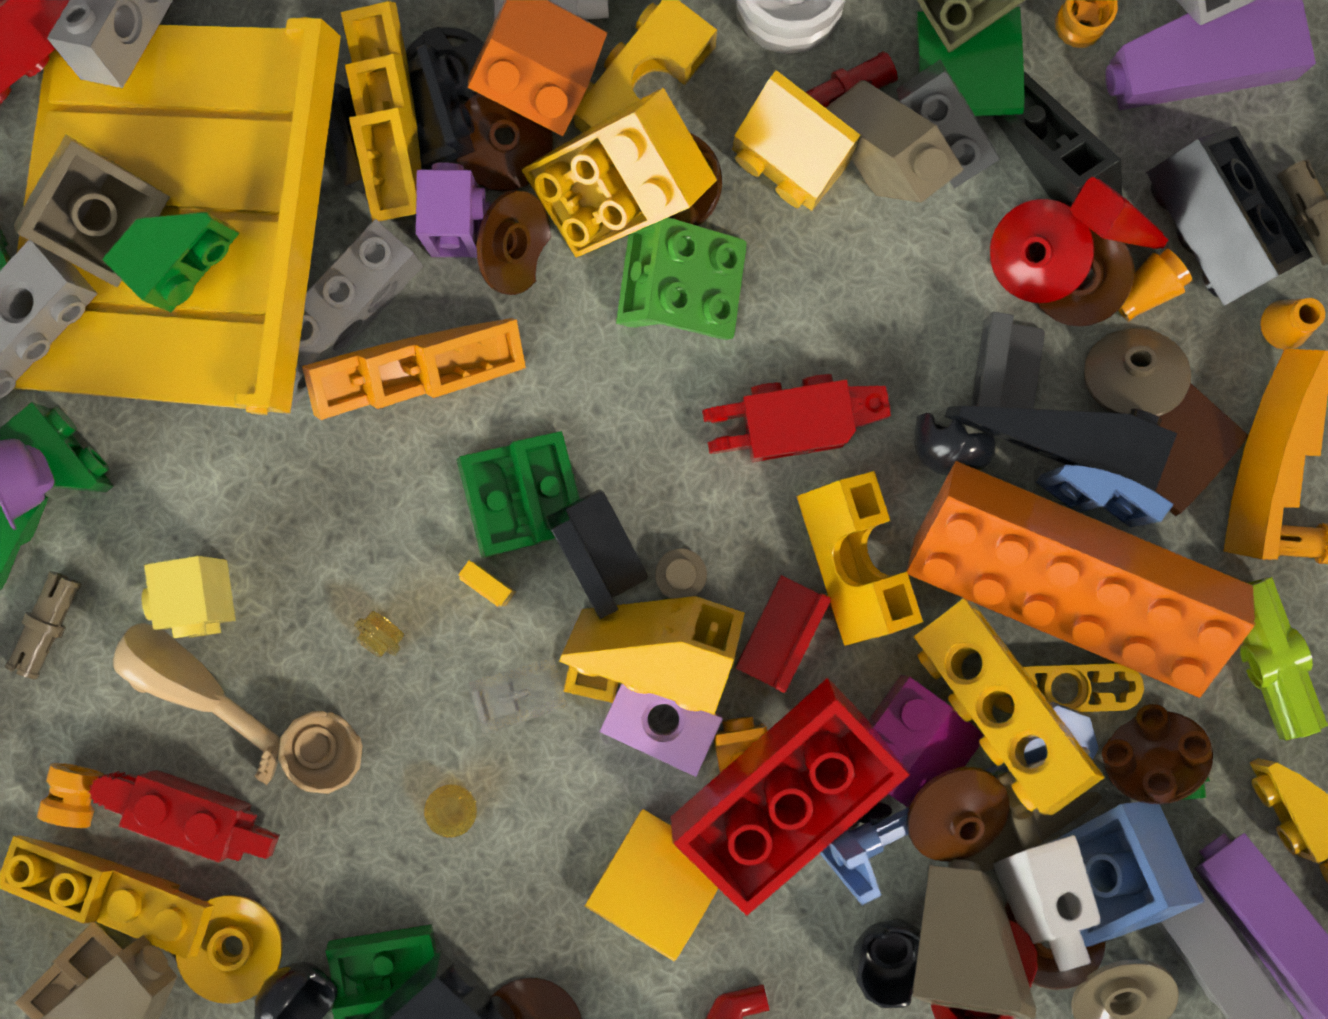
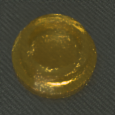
M371 611L365 619L359 618L355 622L354 626L360 632L356 640L375 656L381 658L385 652L396 656L401 650L398 644L405 635L384 616Z
M456 784L443 785L434 790L428 797L424 808L425 820L430 829L442 837L453 838L461 836L472 827L476 820V800L471 792L463 786Z

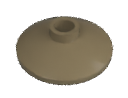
M1132 328L1108 334L1092 347L1085 362L1084 379L1093 399L1111 413L1129 414L1130 410L1134 408L1162 416L1176 408L1186 396L1191 382V368L1185 353L1174 341L1155 331ZM1132 362L1144 363L1147 366L1137 367Z
M1122 960L1105 965L1089 974L1087 980L1076 988L1072 997L1071 1010L1074 1019H1169L1177 1006L1179 992L1173 976L1159 964L1146 960Z

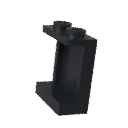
M425 43L417 47L419 58L408 62V69L416 114L421 170H431L433 164L448 163L475 152L470 134L474 133L475 129L472 117L466 106L460 103L455 89V85L459 84V75L452 59L447 54L444 55ZM335 82L328 133L344 185L366 194L349 117L356 116L350 88L347 89Z

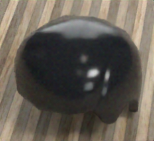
M931 413L917 416L914 442L915 451L921 462L934 472L948 476L955 461L980 471L992 461L996 449V441L993 435L984 433L968 434L957 419H954L948 427L935 424L934 416Z
M893 919L875 923L859 936L854 946L852 970L867 1000L881 1008H904L911 1004L921 929L903 920Z
M302 961L288 964L277 969L264 981L255 999L254 1019H323L337 997V986L320 968L312 963Z

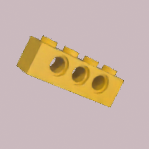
M963 598L913 636L923 649V651L917 654L920 662L936 680L941 676L944 678L953 691L948 696L949 702L967 723L972 719L975 721L985 735L979 740L980 745L997 766L1005 763L1016 778L1011 787L1029 811L1032 812L1037 808L1041 814L1053 815L1105 778L976 605ZM979 653L983 663L982 669L976 677L966 680L961 670L962 663L968 655ZM1010 695L1015 705L1014 713L1008 721L997 723L992 713L993 705L1001 696ZM1041 738L1047 746L1048 755L1041 766L1031 768L1025 761L1024 750L1030 741Z

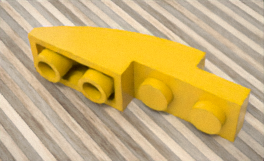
M1261 758L1250 762L1257 776L1251 780L1254 791L1265 806L1273 807L1281 822V825L1276 827L1281 842L1292 855L1298 854L1299 857L1318 864L1325 861L1320 864V871L1328 883V794L1302 775L1277 762Z
M20 835L12 837L0 872V889L83 924L98 922L136 939L144 935L153 946L184 959L198 956L215 906L179 891L180 885L172 881L83 851Z

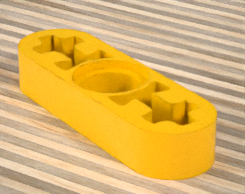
M1118 663L1022 666L1036 685L1038 683L1035 674L1042 673L1039 690L1049 703L1055 702L1078 712L1128 710L1139 703L1144 692V683L1139 672ZM1087 672H1094L1092 682L1097 683L1114 681V672H1118L1120 680L1129 682V691L1121 692L1120 701H1116L1113 693L1092 692ZM1063 673L1072 675L1078 683L1077 696L1073 701L1066 704L1058 702L1051 692L1053 680ZM1091 692L1095 699V703L1089 704ZM1001 696L994 703V706L1000 711L1010 714L1014 713L1015 705H1011L1010 697Z

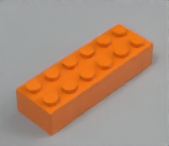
M955 461L916 533L906 570L908 575L1198 698L1203 695L1255 626L1253 585L958 461Z

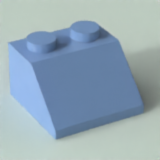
M1142 802L1120 804L1051 841L1054 842L1075 835L1100 915V924L1080 930L1085 947L1093 946L1162 922L1205 902L1160 804Z

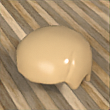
M311 711L292 720L280 737L278 760L288 779L306 792L329 794L348 785L360 769L362 756L361 738L344 718L333 712Z

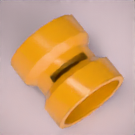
M1066 0L1055 18V29L1059 38L1065 44L1075 48H1085L1093 45L1113 22L1118 11V1ZM1080 22L1089 23V25H1083Z
M50 764L46 779L50 786L49 794L41 800L37 818L58 826L72 828L90 827L95 809L91 805V794L88 793L91 790L89 785L93 784L92 780L104 775V773L73 764Z

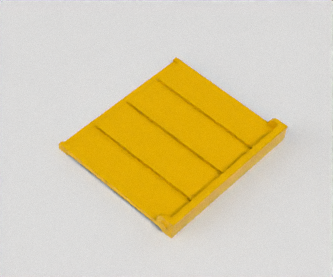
M309 17L291 18L286 21V28L159 25L123 88L81 80L56 49L49 54L50 60L43 71L24 205L65 134L167 194L170 198L159 217L206 212L231 225L240 234L229 245V250L225 257L217 264L212 265L197 282L192 295L185 302L177 305L172 312L142 301L123 280H121L118 287H115L72 263L98 294L85 307L83 315L77 321L68 325L50 344L47 354L38 361H35L16 380L13 389L246 409L245 412L257 415H268V412L291 413L341 36L323 19ZM19 235L17 252L28 241V239Z

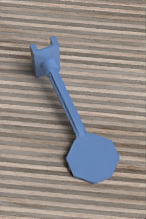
M1051 702V706L1081 746L1086 747L1090 751L1089 756L1093 760L1099 748L1090 717L1084 713ZM1041 738L1030 741L1024 750V758L1027 764L1046 759L1048 755L1047 746ZM1005 763L986 769L995 776L1010 771ZM909 807L883 819L878 824L872 825L868 822L851 831L846 830L820 852L823 859L861 905L881 896L869 858L883 852L884 846L908 835L906 819Z

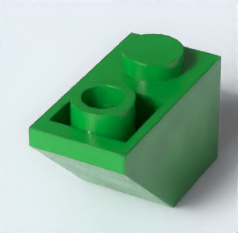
M206 212L140 218L134 221L102 260L142 301L172 312L177 305L182 304L192 295L194 286L210 267L225 257L229 250V245L240 233L231 225Z
M31 402L0 427V440L19 439L25 445L41 451L55 480L52 488L106 493L114 487L104 474L109 470L108 464L92 447L87 446L83 449L72 435L77 430L76 425L60 408L55 406L51 409Z

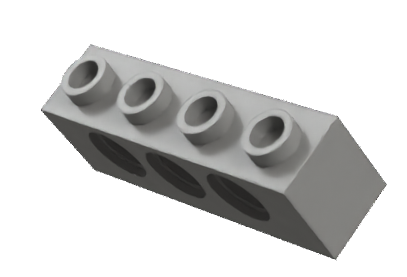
M70 0L47 39L81 80L123 88L173 0Z
M377 219L362 232L306 293L291 408L308 391L302 366L342 355L423 267L416 255Z
M30 240L0 270V399L13 390L17 379L35 361H38L47 354L50 344L68 325L74 323L83 315L85 307L98 294L71 262Z

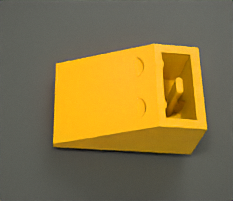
M664 87L624 107L522 169L525 177L576 258L690 208L717 180Z
M697 596L617 605V611L602 619H599L594 608L581 610L559 662L570 665L577 672L587 676H602L623 683L625 687L636 693H652L673 700L677 705L686 710H702L715 714L735 658L745 615L744 612Z

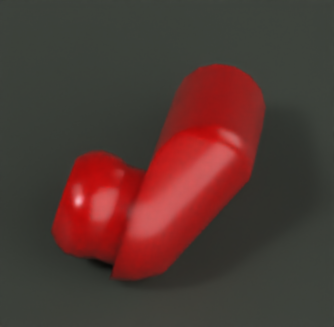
M764 984L721 994L715 999L705 1019H743L745 1016L770 1011Z

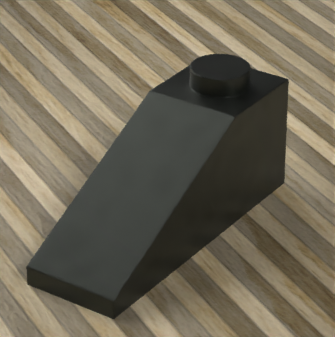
M1024 72L1023 114L992 116L1047 195L1052 200L1072 206L1090 177L1102 180L1122 195L1121 159L1033 78Z

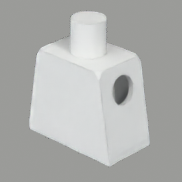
M1075 835L1022 851L993 863L1017 924L1030 935L1033 944L1049 941L1059 972L1091 963L1080 930L1100 924V915Z

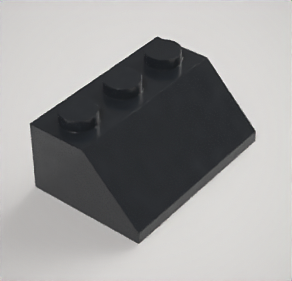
M1237 126L1198 138L1146 172L1152 182L1151 192L1154 199L1162 208L1168 209L1177 225L1176 233L1181 245L1188 252L1194 254L1203 269L1202 278L1206 288L1213 296L1219 297L1224 306L1313 257Z

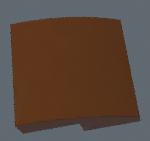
M1191 383L1182 402L1172 411L1159 416L1162 418L1160 427L1178 433L1155 491L1173 504L1169 511L1175 517L1180 515L1209 485L1249 436Z

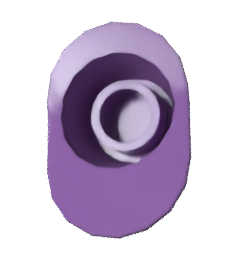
M19 439L0 440V505L12 529L16 530L14 520L39 505L45 499V492L54 486L55 480L47 460L40 450L25 445Z

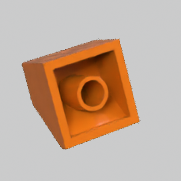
M505 0L468 76V88L564 136L588 88L607 36V31L549 0Z

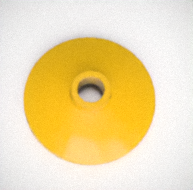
M239 895L214 897L206 901L215 906L198 956L184 959L176 955V962L183 980L199 996L216 1003H239L256 996L264 981L279 969L283 953L282 936L274 917L264 906L255 900ZM235 936L241 940L243 948L240 954L235 955L228 952L226 949L228 937Z

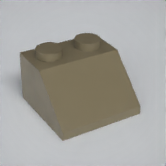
M65 134L13 225L17 234L118 287L122 279L102 259L136 219L159 217L170 197L120 165Z

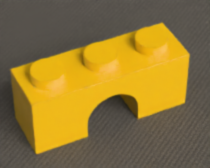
M662 0L658 6L655 3L648 5L636 23L635 28L638 31L627 44L620 42L613 48L604 63L606 71L595 84L591 81L589 82L588 88L573 116L575 127L584 132L624 107L640 100L633 88L636 82L647 73L654 71L665 72L676 78L683 85H686L716 47L717 29L679 0Z
M875 471L838 480L796 496L827 594L832 598L830 603L844 646L889 635L922 623V616L907 571L896 575H886L874 566L869 557L867 543L870 532L876 526L890 521Z

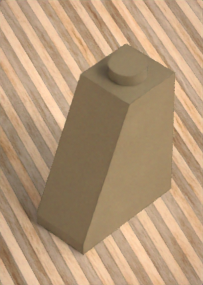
M865 80L858 82L826 107V109L861 135L851 160L876 196L922 203L964 170L934 123Z
M954 859L948 862V867L929 865L913 997L933 1005L1035 1019L1036 1006L997 882L980 871V864Z
M142 935L112 958L42 1019H159L178 976L168 965L165 955L158 948L152 946L148 939Z

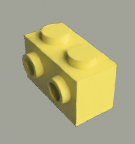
M195 556L144 565L147 588L142 591V607L146 618L149 621L152 620L153 630L172 629L173 638H193L221 633L220 623L236 621L227 560Z

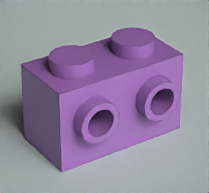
M436 163L432 165V170H417L416 235L431 257L477 258L479 228L486 211L491 205L490 202H486L485 189L478 188L471 170H464V167L459 164Z

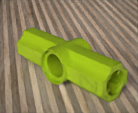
M1264 577L1247 582L1253 585L1255 626L1244 639V645L1240 646V657L1243 663L1248 661L1250 669L1246 670L1248 678L1256 688L1261 689L1280 740L1287 741L1303 738L1321 732L1328 724L1308 674L1312 670L1313 663L1307 643L1302 635L1290 626L1273 578Z

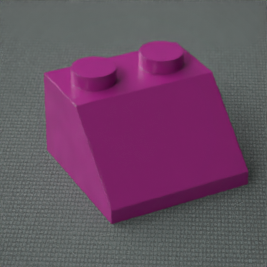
M900 675L868 720L910 774L888 793L907 808L910 807L918 791L929 780L947 770L965 767L979 748V740L985 736L970 722L964 721L955 709L917 681L905 675Z

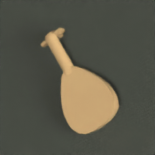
M146 623L130 627L116 646L113 658L115 672L141 693L148 692L158 698L190 709L215 714L263 751L255 777L267 785L274 777L279 761L280 737L228 698L208 669L163 630H153V625Z

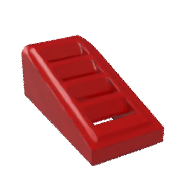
M1090 177L1086 181L1069 209L1073 216L1103 239L1154 249H1163L1169 241L1163 235V232L1126 198L1095 177Z

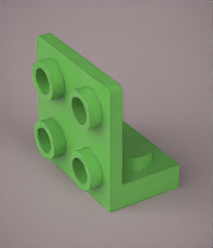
M669 217L629 234L616 324L634 328L662 324L722 340L733 339L746 254V241Z

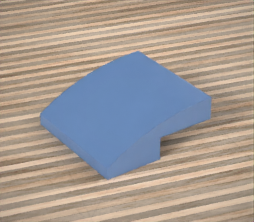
M1064 465L1041 474L1036 481L1038 485L1070 509L1083 512L1103 507L1130 528L1161 522L1173 506L1171 502L1156 492L1135 481L1111 472L1085 466Z

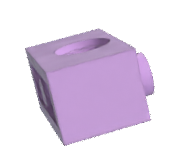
M622 683L599 732L696 777L723 718L717 713L711 714L702 710H686L677 705L675 701L652 693H636L629 690ZM659 704H668L675 708L679 715L677 726L667 733L655 731L648 721V714L653 707Z

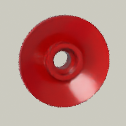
M1036 199L1016 206L1001 219L992 236L990 261L997 280L1010 294L1027 302L1048 303L1070 295L1086 279L1093 263L1094 240L1090 228L1071 214L1072 212L1069 210L1071 206L1057 200ZM1035 242H1040L1046 249V255L1040 262L1033 261L1029 256V248Z

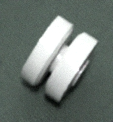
M846 0L734 1L737 19L749 38L766 50L782 54L807 52L828 39L839 24Z

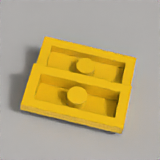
M642 808L584 907L670 960L676 961L718 888L673 844L671 825Z

